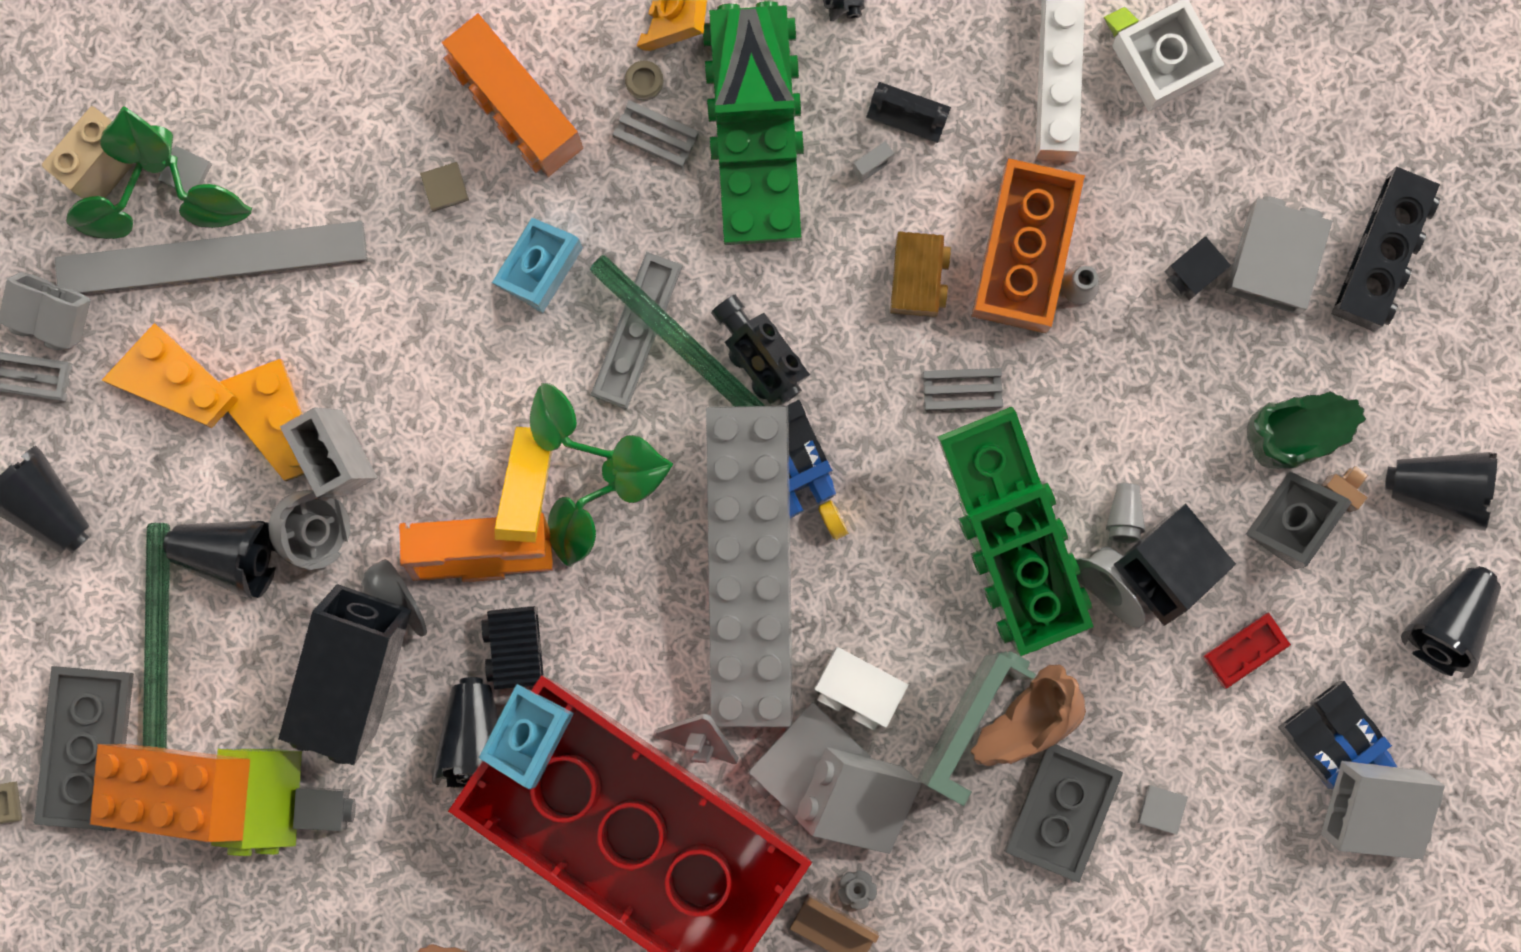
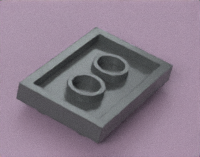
M1057 744L1044 750L1004 852L1079 883L1123 772Z

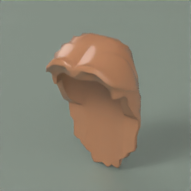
M1048 665L1040 670L1035 679L1030 682V686L1009 705L1005 714L995 719L993 724L981 729L977 739L978 743L971 749L974 761L985 766H993L998 763L1013 764L1048 749L1071 734L1083 722L1086 713L1084 695L1079 689L1077 680L1068 676L1065 668L1061 665Z

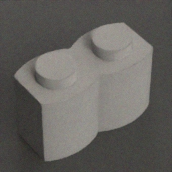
M19 272L7 278L0 308V323L8 327L9 331L15 335H34L44 341V345L48 348L66 350L82 340L91 299L74 290L55 286L41 277Z

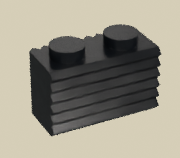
M529 606L487 611L488 619L481 621L483 642L490 643L491 658L485 659L487 682H494V690L515 688L517 684L522 687L534 686L541 675H544L538 607Z

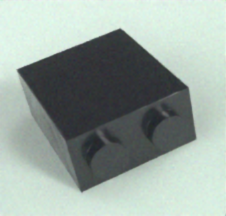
M1185 503L1155 526L1113 565L1163 626L1188 611L1236 563Z

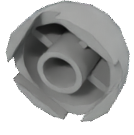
M313 490L294 491L284 497L272 511L269 520V539L275 552L288 563L309 570L325 568L336 561L342 554L338 551L342 547L343 541L348 542L350 536V518L345 506L333 497L317 498Z

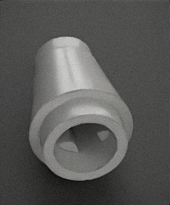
M1076 266L1069 269L1062 278L1061 290L1063 295L1075 304H1086L1092 301L1099 291V280L1095 269L1090 266ZM1078 275H1081L1082 278L1087 277L1090 284H1081Z
M1132 483L1117 485L1106 525L1110 540L1121 543H1136L1141 540V534L1145 532L1139 485Z

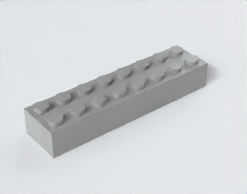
M788 406L706 408L711 717L718 727L791 726L793 720Z

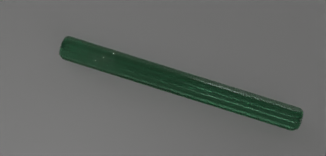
M600 256L591 265V273L734 407L765 406L607 256Z
M153 522L147 525L143 746L167 749L170 561L164 552L163 543L166 534L170 531V525Z

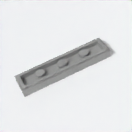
M646 251L591 392L592 397L628 409L683 265Z

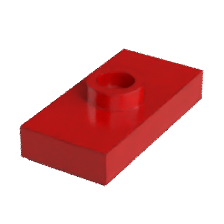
M1268 612L1202 657L1222 687L1227 689L1291 646V644Z

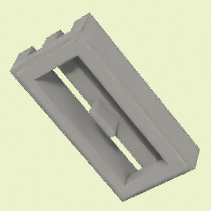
M628 100L624 114L621 115L618 127L613 132L614 138L681 168L684 167L699 135V131ZM633 113L686 136L688 139L684 142L631 118ZM629 126L680 149L682 152L678 156L625 132L626 127Z
M0 352V367L1 361L60 370L59 377L0 368V376L57 385L56 391L0 383V392L66 402V391L70 382L69 374L72 371V363Z
M1002 368L924 371L925 411L1002 408ZM993 378V384L932 386L931 381L940 379ZM994 392V399L932 401V395Z

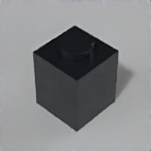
M1205 236L1164 271L1169 277L1166 279V283L1178 297L1181 298L1185 295L1190 301L1231 265Z

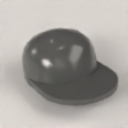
M386 559L369 567L362 577V593L411 609L408 624L420 637L425 636L427 628L421 611L395 567Z

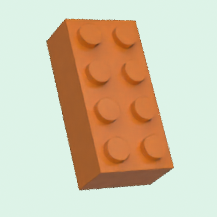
M479 13L442 41L447 52L443 59L449 66V71L462 86L469 82L470 86L468 89L472 93L474 101L486 115L492 111L495 113L492 118L497 123V128L510 144H513L516 140L520 143L517 148L522 153V158L535 173L542 170L547 177H550L584 149L575 127Z
M1008 158L1003 169L971 317L1047 334L1054 320L1085 175Z
M98 744L90 825L204 842L243 841L250 759L134 744Z

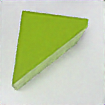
M1126 7L1104 16L1114 37L1119 32L1139 22Z

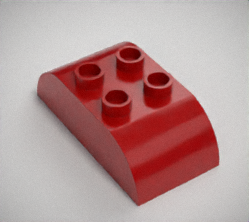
M541 675L531 691L574 714L537 786L528 789L485 761H482L448 812L648 952H752L812 864V861L755 816L612 717L559 683Z

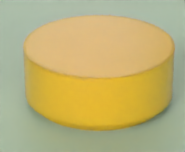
M830 499L819 505V513L832 538L838 540L848 535L847 527L833 501Z

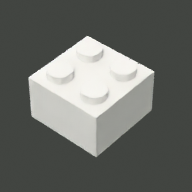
M1181 0L1119 32L1112 44L1148 112L1216 77L1224 66L1221 57L1189 0Z
M836 647L813 690L821 693L817 701L838 712L842 705L855 711L852 719L875 731L878 724L883 727L888 726L909 684Z

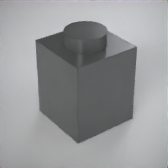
M296 788L293 829L346 830L347 823L354 821L356 811L355 799L349 798L350 789Z

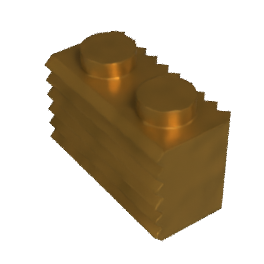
M903 231L897 233L890 313L936 317L939 308H946L948 285L941 284L942 269L949 270L951 247L944 246V235Z

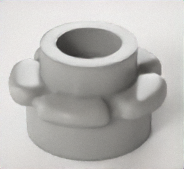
M858 870L856 873L848 872L841 878L839 882L841 889H839L838 895L844 905H851L855 910H862L867 908L869 902L876 898L877 886L875 883H872V876L862 870ZM856 886H859L861 888V892L859 894L854 893V888Z

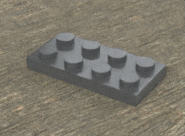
M51 666L34 824L105 831L117 830V828L90 825L97 745L126 744L134 673Z

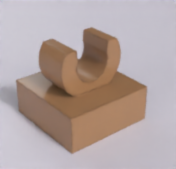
M1357 466L1349 468L1342 477L1336 473L1327 476L1321 486L1348 498L1352 502L1347 509L1348 512L1358 510L1368 498L1357 490L1368 476Z

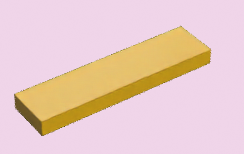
M530 427L515 428L495 524V540L536 542L552 451H547L536 443Z

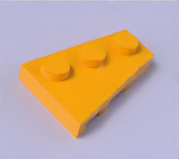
M707 0L652 1L648 14L653 19L648 33H641L637 47L644 51H652L703 34Z
M155 323L102 379V381L109 385L134 394L146 401L153 402L210 428H213L238 401L226 387Z
M277 359L220 381L238 399L228 410L229 414L284 481H289L305 475L280 428L283 424L302 414L283 360Z

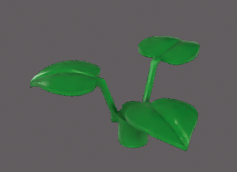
M123 106L115 119L104 129L100 140L101 148L108 156L122 163H136L121 200L114 206L108 199L101 196L83 198L69 209L66 222L77 231L96 238L117 239L129 235L133 228V219L122 210L125 209L142 168L151 173H160L167 166L170 167L177 196L181 201H184L180 205L179 213L185 220L196 226L204 228L229 226L250 216L253 207L244 204L231 191L213 184L196 185L186 193L177 168L178 157L171 155L173 144L172 132L162 126H151L144 119Z
M541 383L534 396L530 411V429L536 443L547 451L557 450L563 443L567 448L607 458L602 465V476L609 483L607 486L580 498L576 504L569 497H561L554 503L549 513V539L552 548L566 566L572 567L575 563L582 561L589 555L596 540L593 518L583 507L587 503L612 491H616L618 496L625 502H640L657 489L667 476L673 463L661 456L646 440L636 435H628L621 438L614 450H604L572 441L568 436L575 431L577 420L571 402L554 385Z

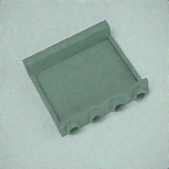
M1011 651L984 656L917 780L962 806L966 804L972 791L949 778L1006 674L1016 680H1033L1036 674L1028 670L1031 662Z

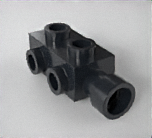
M736 294L732 295L711 312L719 325H725L732 334L724 342L730 350L728 354L729 359L736 367L744 368L752 379V390L759 398L767 399L770 405L779 399L785 404L802 391L799 384L810 373L766 314L762 313L750 320L743 311L745 308Z

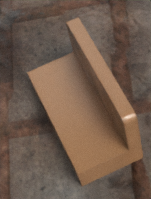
M809 893L790 926V930L829 952H868L873 942L876 943L879 938V933Z

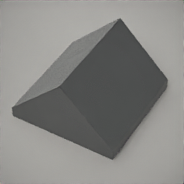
M1289 471L1246 535L1292 568H1304L1308 566L1352 502L1338 493Z

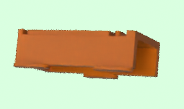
M543 513L540 515L536 542L495 540L497 517L410 523V528H408L406 523H399L400 566L405 568L413 581L462 578V582L504 580L505 574L553 571L552 545L549 539L550 529Z

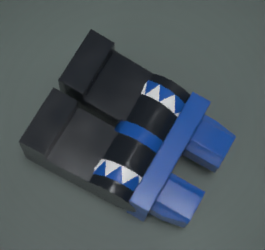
M800 400L787 405L789 417L790 519L804 512L795 494L796 492L809 487L817 505L836 496L833 481L830 477L833 470L815 436Z
M1345 681L1334 683L1309 703L1310 706H1304L1278 726V729L1328 789H1334L1341 761L1397 767L1387 750L1392 745L1367 716Z

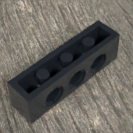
M1397 166L1387 174L1331 312L1332 315L1373 332L1383 327L1384 324L1389 325L1398 307V304L1393 302L1398 289H1404L1412 272V268L1407 267L1412 253L1417 255L1425 241L1426 233L1422 232V228L1426 218L1432 219L1439 206L1440 198L1436 197L1440 186L1439 183ZM1396 208H1403L1408 212L1410 216L1409 224H1402L1397 220L1395 216ZM1382 243H1389L1394 247L1396 251L1395 260L1384 257L1381 252ZM1368 278H1374L1380 282L1382 287L1381 295H1374L1368 290Z

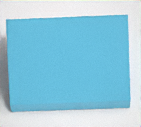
M531 218L492 283L544 313L583 249L582 244L575 235Z
M517 684L479 758L528 789L535 788L574 713Z

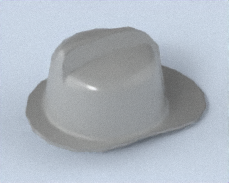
M1105 546L1089 559L1076 558L1080 569V575L1076 576L1078 582L1099 598L1124 623L1140 628L1145 623V614L1142 606L1136 599L1137 593L1113 565L1123 555Z

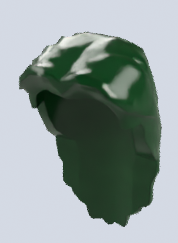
M1331 391L1320 395L1293 397L1278 403L1269 402L1250 417L1247 425V439L1254 457L1261 466L1274 469L1297 468L1320 457L1330 455L1341 446L1350 444L1353 441V436L1357 433L1358 425L1366 420L1363 414L1365 409L1359 405L1357 399L1348 400Z

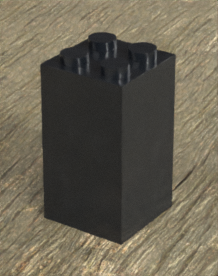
M336 584L312 611L278 740L290 743L297 750L313 751L327 756L332 762L354 766L377 733L412 610Z

